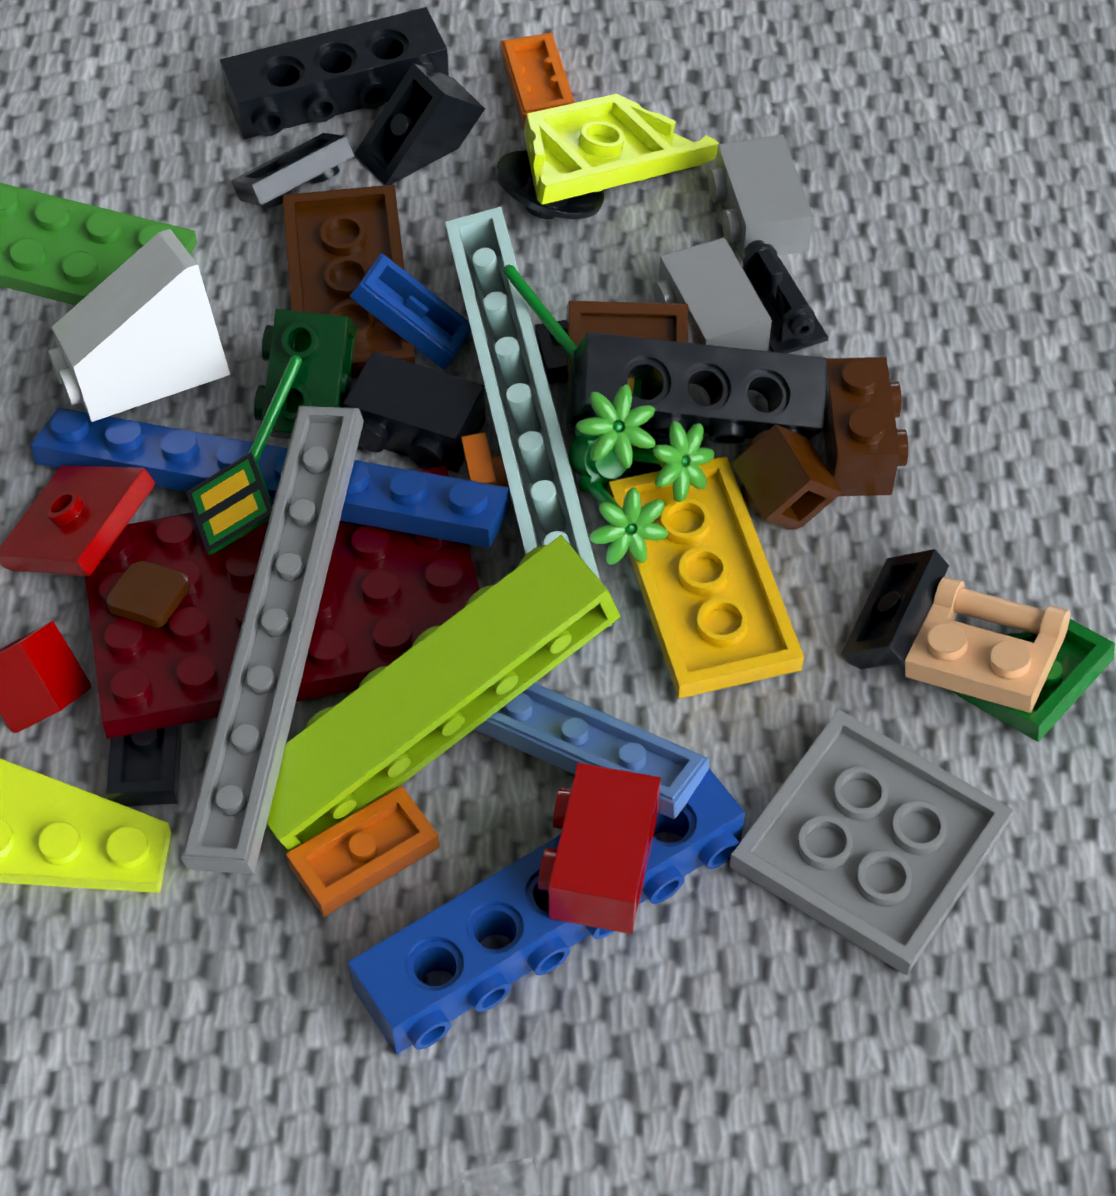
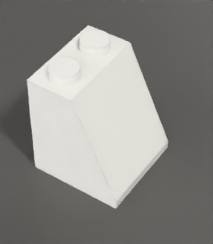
M171 229L157 233L51 327L58 347L48 350V354L60 384H63L71 406L82 403L91 422L230 375L198 264Z

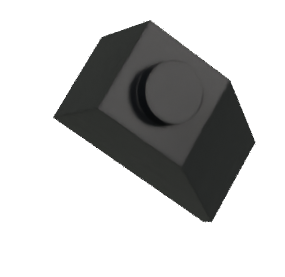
M413 63L354 154L384 185H392L459 149L485 108L453 77Z

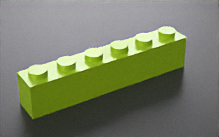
M559 535L548 545H541L532 549L523 557L515 570L495 585L483 587L474 593L468 600L465 608L441 626H434L424 631L415 640L411 649L390 665L379 667L370 672L362 680L356 691L336 706L325 708L316 713L308 721L305 729L286 743L267 820V825L274 835L291 851L397 789L621 617L608 589L562 535Z

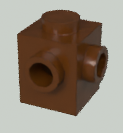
M777 424L769 430L756 435L749 442L747 450L731 463L743 483L740 487V492L746 503L755 512L762 515L765 520L792 530L803 527L842 494V491L808 438Z

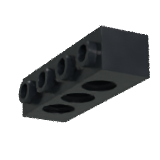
M427 7L220 59L226 97L243 139L260 135L272 136L283 129L309 122H326L336 115L363 108H379L389 101L413 63L449 76L447 47Z
M588 332L575 350L572 420L580 421L586 418L598 417L590 403V393L599 392L613 405L614 397L619 388L623 385H628V378H638L649 386L652 399L643 400L632 394L630 410L645 405L655 408L654 415L647 422L638 426L650 428L649 433L653 436L670 438L669 430L673 421L680 423L685 432H688L694 424L700 423L703 426L704 434H709L710 441L721 444H737L744 442L746 438H754L759 433L769 430L777 424L807 437L810 441L825 429L827 358ZM688 384H696L703 387L710 397V406H702L694 402L688 393ZM747 390L757 391L764 396L768 403V412L758 411L750 404Z

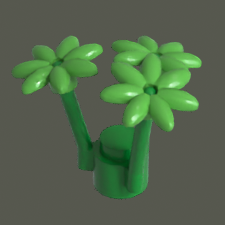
M623 385L617 391L613 405L599 392L590 393L589 400L598 417L586 418L576 424V437L571 443L568 453L572 469L581 476L579 482L580 490L590 493L600 504V513L610 523L599 527L589 535V539L594 543H610L606 554V562L609 565L620 561L627 550L638 562L644 563L647 560V547L644 539L663 540L668 536V532L663 526L653 523L664 510L665 503L663 500L656 499L641 507L639 491L632 487L627 491L623 508H621L603 488L602 484L619 478L631 466L632 461L660 464L662 469L656 477L655 485L665 487L673 483L674 499L676 502H682L686 499L690 484L696 489L706 488L705 474L698 466L709 463L715 454L712 449L700 447L704 433L703 426L700 423L694 424L686 434L682 425L673 421L669 430L671 446L664 444L655 446V440L645 430L638 427L654 415L655 408L645 405L630 410L632 402L631 389L628 385Z

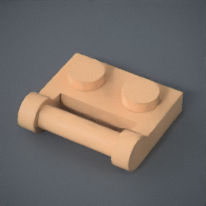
M944 576L937 587L934 603L905 659V677L1031 713L1066 636L1070 621V610L1049 605L1046 610L966 589L963 581ZM960 613L1038 636L1035 642L1032 643L954 620L957 614Z

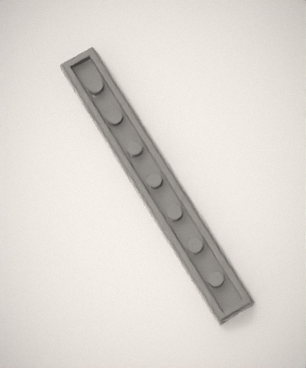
M299 406L181 856V860L188 870L255 874L364 423L359 408Z

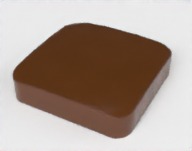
M137 561L132 563L124 572L106 601L111 614L154 628H160L167 623L190 590L188 577L182 572L146 561Z

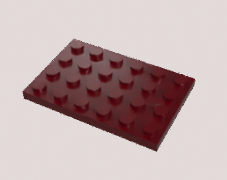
M446 465L418 470L419 472L449 477ZM193 512L127 524L91 576H85L101 718L107 739L218 717L269 521L211 556L206 553ZM340 521L296 702L357 690L362 680L370 672L379 667L390 665L411 649L415 640L424 631L434 626H441L465 608L471 596L480 590L468 544ZM146 561L182 572L188 577L190 590L163 627L154 628L109 612L106 601L107 597L124 572L134 562Z

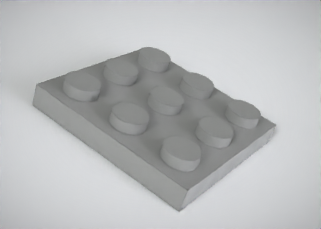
M838 709L733 851L730 867L898 971L908 975L1008 825L1013 809Z

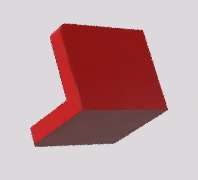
M54 621L37 628L0 649V714L13 733H18L60 712L91 688L89 679Z

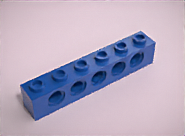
M710 768L675 820L658 812L654 835L660 832H672L679 835L682 839L677 842L666 843L657 840L653 835L639 904L647 899L652 904H658L667 900L681 888L684 883V876L702 865H705L708 869L720 867L731 859V854L739 845V842H741L745 811ZM561 834L348 961L353 990L396 1054H399L411 1045L417 1050L430 1047L447 1034L451 1028L450 1021L473 1007L477 1012H484L493 1008L509 994L511 983L532 970L536 975H544L551 972L565 961L570 953L569 948L589 935H592L594 939H602L615 932L549 919V912L539 908L542 903L549 901V892L538 890V878L545 848L558 849ZM492 935H503L512 940L508 946L501 949H489L480 944L483 939ZM432 971H445L453 975L449 982L441 986H428L420 981L424 975Z

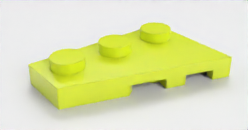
M0 759V883L160 893L171 837L168 822Z

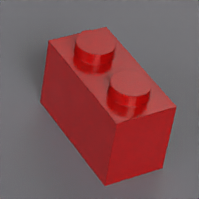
M577 763L572 788L560 786L556 798L553 828L562 829L558 849L545 848L539 871L538 890L549 892V919L633 934L659 811L661 777Z

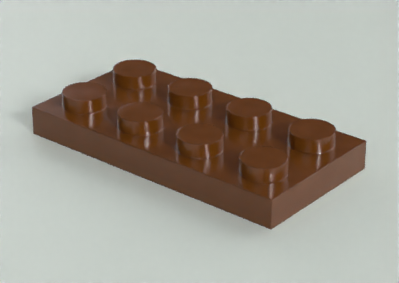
M395 184L282 195L291 310L348 316L358 327L351 378L359 377L373 351L415 364L414 345L408 343L349 297L381 253L405 271Z

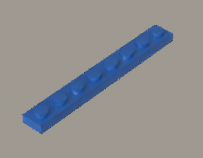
M58 407L30 447L35 464L59 468L61 465L145 468L156 482L154 486L186 492L247 455L253 442L109 416L91 422L87 412ZM266 444L258 465L274 504L288 448ZM354 460L340 521L491 548L511 508L510 490L508 487Z

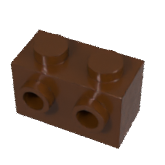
M887 357L827 358L825 429L823 434L828 471L842 491V494L839 496L892 495L897 467L907 465L906 429H897L895 418L900 417L901 388L899 381H890Z

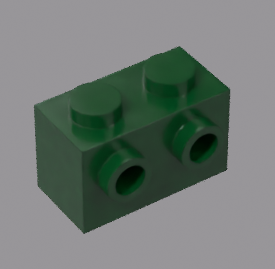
M283 309L275 310L274 325H266L263 333L262 358L264 361H269L266 385L260 384L256 390L254 401L255 420L262 423L290 357L298 355L301 357L302 363L272 429L271 437L291 439L299 406L344 408L343 403L350 392L358 329L348 316Z

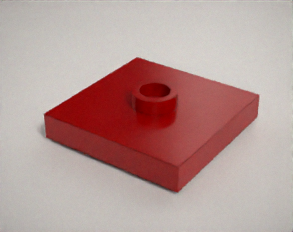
M61 465L0 546V564L11 571L91 576L154 488L153 486L156 482L145 468Z

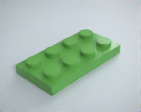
M0 183V286L77 305L157 233L171 229L190 255L197 244L196 234L194 230Z

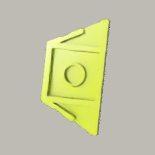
M618 94L528 113L524 127V137L536 196L542 205L703 165L716 158L719 143L707 135L696 142L674 133L675 120L662 114L645 110L638 103Z

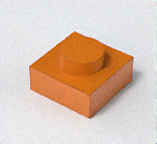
M486 432L461 437L469 481L509 488L502 455L491 456Z

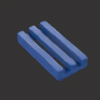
M382 253L372 263L367 273L358 283L359 285L349 296L404 340L413 344L417 350L443 370L454 359L471 331L470 323L467 319Z

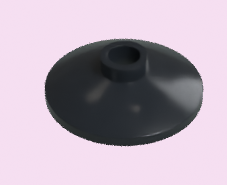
M510 152L502 156L498 161L495 175L500 186L511 197L525 205L529 213L538 218L583 219L597 214L604 202L603 190L542 205L537 200L528 152Z

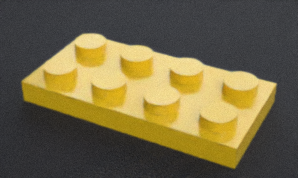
M727 456L712 459L709 463L698 466L705 474L706 488L696 489L690 484L686 499L682 502H676L674 499L673 483L665 487L655 485L656 477L660 471L609 482L608 493L621 508H623L627 491L632 487L639 491L641 507L656 499L663 500L665 503L664 510L653 523L666 528L668 536L658 541L644 539L647 547V560L644 563L638 562L629 550L627 552L678 699L802 671L803 652Z

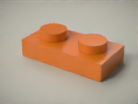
M400 786L287 852L286 857L289 868L322 916L325 917L440 848L439 835L405 788Z

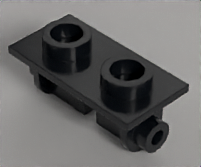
M755 240L749 243L744 249L745 257L742 269L772 320L769 339L771 352L788 354L828 341V335L780 257L777 256L774 246L765 244L762 240Z

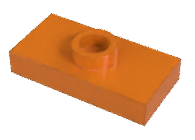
M553 33L500 41L501 58L523 129L528 113L575 103Z

